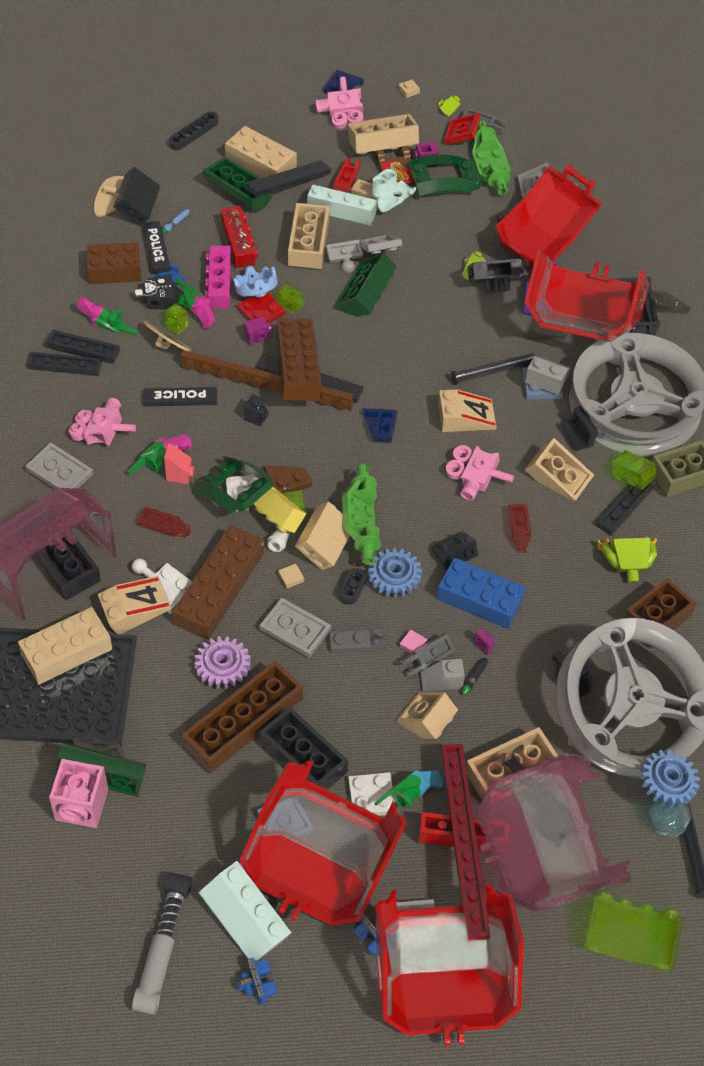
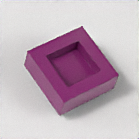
M482 628L475 633L474 643L488 656L494 649L495 641L493 636L488 632L486 633Z

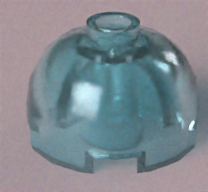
M658 798L656 801L652 800L648 806V822L656 834L659 833L671 838L679 836L686 831V827L691 820L687 804L683 803L681 807H678L675 802L671 808L668 801L662 806L661 799Z

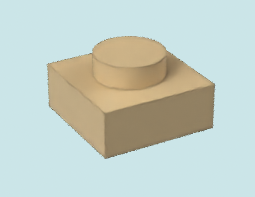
M413 80L399 84L398 89L406 98L420 94V88Z

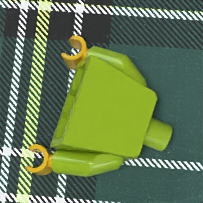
M648 537L613 539L610 545L608 538H605V543H601L598 539L597 548L603 552L611 566L616 568L617 573H627V583L639 582L638 572L646 571L657 556L655 545L657 539L654 538L653 542Z

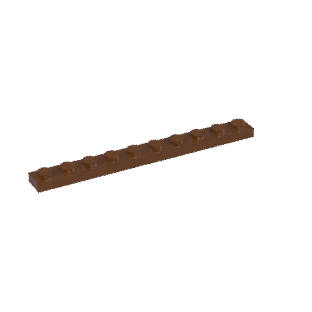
M182 350L180 355L181 367L282 393L281 378L278 374ZM321 386L320 401L314 402L351 411L354 394Z

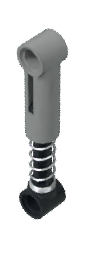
M172 872L168 875L165 887L167 905L163 907L165 912L161 915L160 929L152 938L141 981L133 998V1011L156 1015L160 992L175 942L171 936L175 933L173 929L174 925H177L175 921L179 917L178 910L182 908L180 904L189 896L192 885L191 876Z

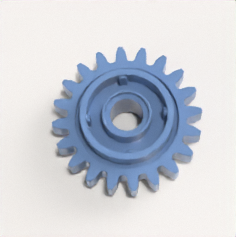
M393 548V552L386 549L385 554L379 551L378 557L375 556V563L369 565V582H373V588L379 587V593L385 590L386 596H389L391 592L394 597H397V593L404 596L405 591L411 594L412 588L417 589L418 583L421 582V563L417 562L416 556L411 558V552L404 554V549H401L400 552H397L396 548Z
M668 749L665 754L662 750H659L657 754L652 753L645 760L640 770L643 772L640 779L645 780L642 787L649 788L646 794H654L653 801L660 798L662 806L668 801L669 806L672 808L675 802L678 807H681L683 803L688 804L697 794L696 791L700 787L697 784L700 778L695 776L698 770L690 768L693 762H685L687 756L679 758L678 751L673 756L670 749Z

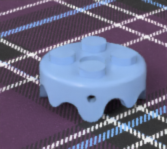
M248 266L243 276L236 275V278H233L236 292L243 297L255 295L256 297H262L266 292L275 288L278 283L274 266L271 267V270L264 267L260 273L256 272L254 267Z

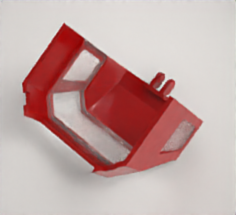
M538 249L524 302L536 322L542 328L612 342L633 329L638 320L641 319L649 288L645 272L640 270L637 283H630L608 278L610 264L604 266L603 276L597 275L600 262H595L592 274L567 270L553 265L549 257L544 255L542 250Z
M306 761V764L297 765L296 762H289L263 804L240 862L258 889L283 901L278 911L279 914L283 915L288 904L296 907L291 914V920L293 921L296 920L300 910L331 926L360 921L407 821L403 815L399 816L394 800L385 818H382L307 780L314 761Z
M486 883L485 901L490 940L467 941L462 905L397 910L396 888L390 892L389 898L385 901L381 899L376 903L378 988L383 1020L406 1036L443 1033L444 1046H450L451 1036L449 1032H457L458 1044L464 1045L463 1031L498 1029L518 1013L522 1007L524 938L512 895L505 891L499 893L493 890V885Z

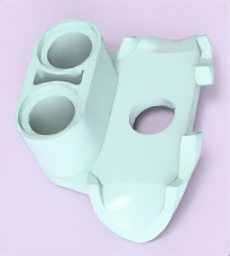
M386 169L373 178L372 196L378 200V207L381 212L389 211L401 204L417 190L416 187L411 188L403 181L397 182V172L392 169Z

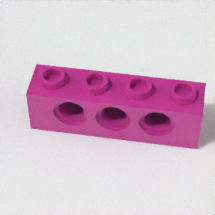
M210 246V253H206V261L209 263V265H206V276H209V278H206V288L208 290H205V296L210 299V308H230L231 246Z

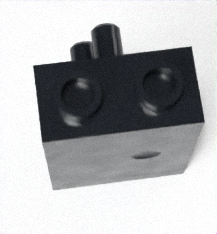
M133 167L124 175L113 207L141 226L151 216L160 185L136 167Z
M521 259L473 262L467 266L469 283L484 282L486 293L492 292L491 281H493V292H500V281H503L504 291H510V280H516L524 273V263H521Z

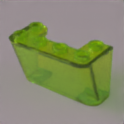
M602 892L598 893V896H593L583 949L667 971H674L684 917L679 916L678 911L666 909L663 912H655V907L641 904V908L632 906V901L624 899L616 902V900L612 899L613 895Z

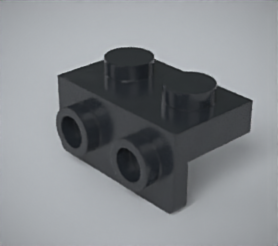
M581 406L574 407L571 419L561 423V427L576 450L579 451L593 447L598 430Z
M458 532L453 537L440 540L437 544L431 546L432 552L442 559L443 567L448 570L454 558L466 562L478 556L475 539L465 532Z

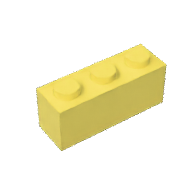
M272 487L254 503L255 509L261 514H266L265 518L272 523H276V527L283 532L288 530L295 533L306 515L303 510L275 487Z

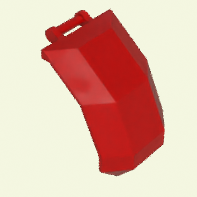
M570 164L562 174L553 167L548 166L523 200L494 226L501 248L516 259H521V262L527 267L534 266L538 249L542 250L549 262L555 261L578 237L603 205L602 202L590 195L596 183L578 173ZM571 175L587 188L584 191L567 179V177Z

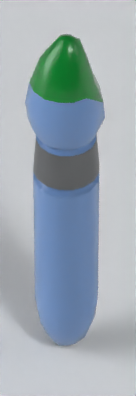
M190 210L182 211L168 224L164 225L162 233L171 231L173 227L188 216Z

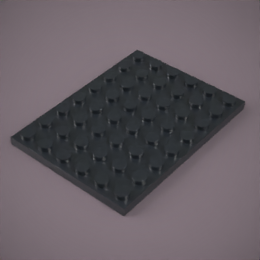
M0 627V739L122 747L137 635L109 634L112 650L38 685L21 655L18 641L41 630Z

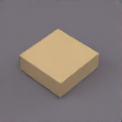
M296 563L278 570V575L287 589L304 582V577Z

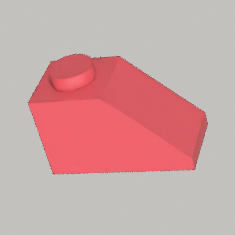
M168 444L164 457L166 480L189 484L190 477H194L195 466H192V458L173 444Z

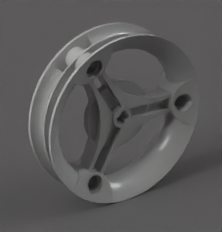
M625 333L612 342L599 340L589 346L576 363L569 393L570 410L573 413L574 407L581 406L588 414L590 421L598 430L595 442L599 445L625 455L654 456L679 448L696 432L704 409V373L696 360L678 345L657 336L642 333ZM641 359L649 360L671 370L684 383L689 395L682 398L666 391L658 379L645 373L639 361ZM605 362L620 366L622 374L612 383L611 397L602 404L588 399L586 384L590 374ZM632 365L633 371L630 372L628 366ZM659 413L678 418L676 424L658 431L629 430L611 423L613 420L626 415L643 417Z
M639 618L614 620L598 627L577 643L563 661L558 673L555 691L558 716L566 735L575 748L598 767L618 775L641 776L643 772L640 770L645 760L651 755L637 756L617 750L614 737L624 726L643 728L654 723L659 717L679 720V725L683 731L680 738L663 751L664 754L670 749L673 756L678 751L679 758L683 756L688 757L704 740V662L689 642L669 627L651 620ZM629 640L639 641L665 654L681 673L689 697L684 699L664 691L660 681L654 674L638 667L629 651L627 642ZM616 650H618L619 653H620L622 662H623V664H624V667H623V668H622V665H621V663H620V660H619V657H618V655H617ZM595 651L606 653L612 672L604 689L607 711L599 724H588L580 705L579 679L588 658ZM665 703L679 706V711L664 707ZM613 717L618 721V724L609 732L604 726ZM595 737L599 738L601 744L596 741Z

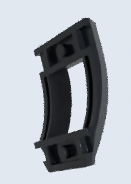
M647 277L649 288L643 307L646 322H637L633 329L626 333H642L655 336L661 325L655 309L651 277ZM617 278L615 280L637 283L638 278Z

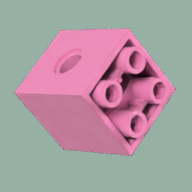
M65 759L61 760L49 797L56 821L97 828L108 793L103 766Z

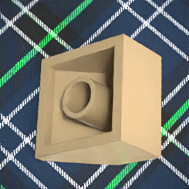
M418 692L396 721L422 739L436 740L442 734L446 725L453 720V716L458 709L445 692Z

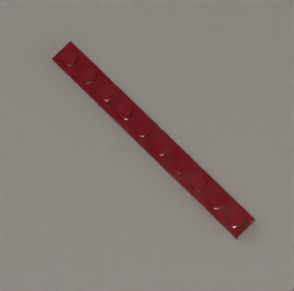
M463 744L441 745V754L467 941L490 940V929Z

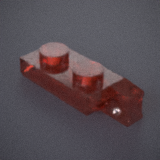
M510 504L508 505L511 536L513 542H518V552H526L527 542L531 541L532 534L528 505Z
M149 507L143 509L137 520V525L176 537L179 535L188 538L191 534V526L184 524L180 517Z

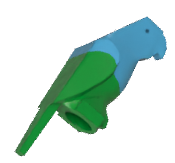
M438 770L414 771L390 788L374 804L375 806L393 793V799L399 807H411L413 799L422 796L428 788L436 787L437 790L441 789L443 778Z

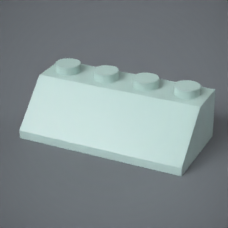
M312 185L308 194L307 204L330 206V216L370 226L378 210V200L317 185Z
M238 861L221 872L199 892L200 896L247 959L254 957L255 962H257L291 934V931Z

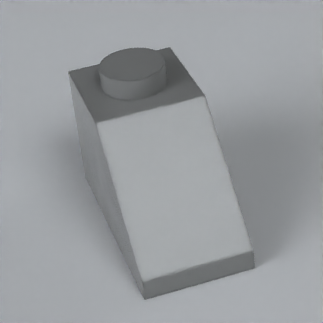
M462 659L441 660L421 671L422 690L463 689L465 675Z

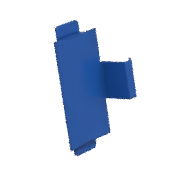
M172 264L170 265L171 271L157 273L156 275L172 274L174 283H177L174 280L175 278H179L183 282L186 281L183 279L184 275L178 274L179 267Z

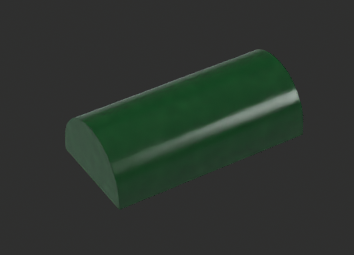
M226 156L203 169L205 180L254 211H260L265 208L273 196L274 191L259 196L253 195L246 188V183L260 179V177Z
M63 742L57 758L56 775L62 759L103 766L108 790L135 797L139 796L147 764Z

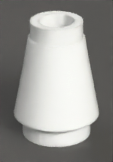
M277 529L268 538L269 549L274 552L284 550L290 531L283 532Z

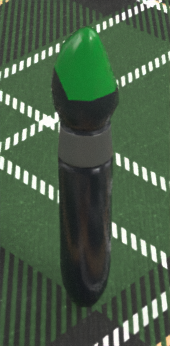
M487 658L479 662L468 681L464 684L462 689L463 695L468 694L472 690L473 685L488 664Z

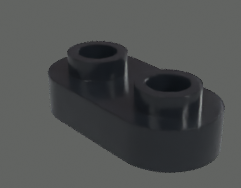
M354 568L347 573L340 588L339 596L342 602L353 604L359 599L366 584V573L362 569Z

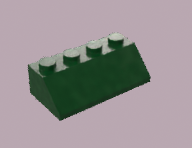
M385 252L360 262L334 305L336 310L356 317L369 315L373 311L375 303L380 299L382 291L386 289V284L393 277V272L397 267Z

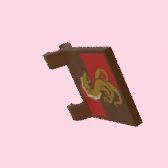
M408 146L402 147L401 157L385 159L383 150H377L378 156H376V160L381 172L386 169L395 170L397 172V182L403 181L408 186L415 185L408 167V161L411 160Z

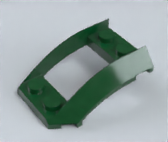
M431 155L408 161V167L420 198L429 193L435 195L445 192H464L469 196L476 188L478 190L482 186L473 160L453 155ZM434 164L457 165L461 178L442 177L431 179L427 166Z
M222 456L225 462L220 463L213 473L206 475L203 480L194 479L193 493L196 497L201 495L202 498L215 502L227 510L229 514H233L236 510L239 512L247 510L273 487V482L271 481L272 477L259 467L243 460ZM238 469L258 478L251 484L248 490L238 494L236 500L218 488L221 483Z

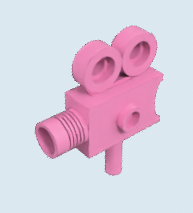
M345 77L339 78L341 91L328 92V99L316 100L317 113L330 111L332 124L338 129L346 127L348 123L364 121L363 103L359 101L361 99V88L347 90Z
M109 398L104 408L96 407L94 413L89 410L80 411L75 416L76 423L69 428V433L75 441L86 439L87 445L105 443L107 446H110L116 431L135 432L136 425L120 424L122 421L119 411L121 403L115 398Z
M461 445L456 447L453 452L454 460L446 465V473L449 478H462V485L464 487L460 495L469 501L474 500L478 490L485 492L492 477L511 483L514 479V475L496 470L500 462L499 453H486L480 450L478 446H476L473 454L468 446Z

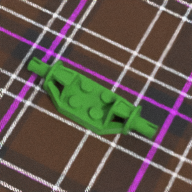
M480 121L474 138L472 159L480 179L488 182L490 187L497 188L499 195H502V192L505 195L508 192L506 185L510 181L511 173L506 154L496 138L495 130L487 127L485 121H482V123Z
M360 464L357 466L358 476L351 480V485L342 496L344 529L355 540V549L363 552V563L371 565L375 563L374 551H377L382 545L379 539V528L375 526L374 501L377 498V481L369 475V466Z

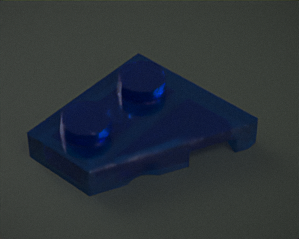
M336 70L324 87L323 93L328 95V92L341 91L340 77L346 78L347 90H352L358 84L362 86L364 79Z
M363 408V415L373 441L392 443L398 417L397 410Z

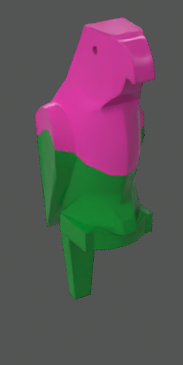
M175 278L174 280L184 290L178 303L183 305L185 309L189 308L194 315L199 317L203 325L202 328H210L215 322V317L210 308V299L193 286H189L179 278Z
M83 296L78 300L77 308L91 319V323L94 326L116 333L122 331L137 335V330L124 325V322L121 320V310L111 311L107 307L88 301Z
M185 434L171 439H158L140 455V459L127 473L130 475L146 465H149L151 469L158 473L165 462L164 457L168 444H173L181 451L185 449L190 450L192 448L191 439Z

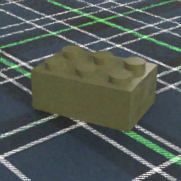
M703 440L653 456L650 471L667 497L704 485Z

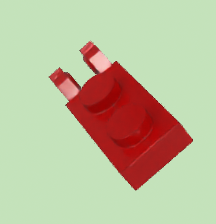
M347 158L334 182V190L350 192L359 172L361 161L357 160L355 165L351 166V159Z

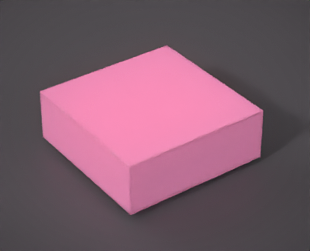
M410 630L400 643V648L413 654V651L427 644V639Z

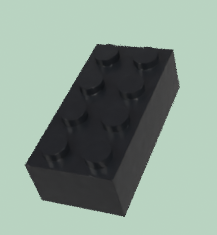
M59 515L25 533L29 549L67 600L101 582L98 566Z
M291 707L286 709L259 732L260 745L284 767L289 762H296L297 765L306 764V761H314L307 780L326 790L348 772V760Z

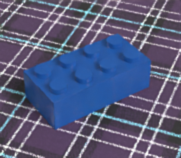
M454 558L438 586L437 600L509 630L524 601L526 587Z

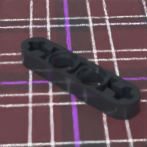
M212 111L207 112L169 138L170 148L176 151L181 150L217 126L218 114Z

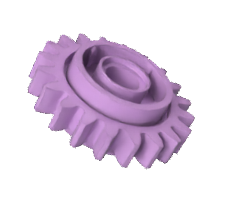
M218 636L217 642L211 638L210 645L204 642L203 649L198 648V655H195V669H197V676H201L202 682L208 680V686L216 683V688L219 689L220 685L223 684L224 688L227 689L228 683L235 687V680L243 682L242 676H248V670H250L249 662H251L250 655H248V649H244L243 643L237 645L236 638L229 642V636L225 638V641H222L221 637Z

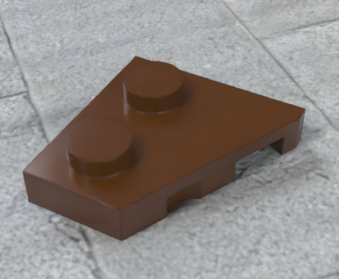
M264 466V471L272 477L273 487L283 495L312 487V481L306 468Z

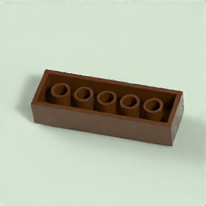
M277 318L276 342L283 400L320 401L321 377L313 320L307 318Z
M230 525L172 611L173 625L209 640L263 556L264 539Z
M274 661L182 734L183 747L211 774L258 736L261 730L286 709L292 708L303 699V686L279 663Z

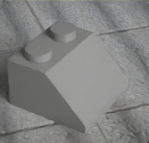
M534 356L528 367L525 383L559 395L572 368L541 356Z

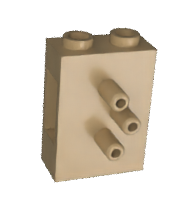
M329 501L318 505L295 545L321 570L335 565L350 536L344 529L343 514Z

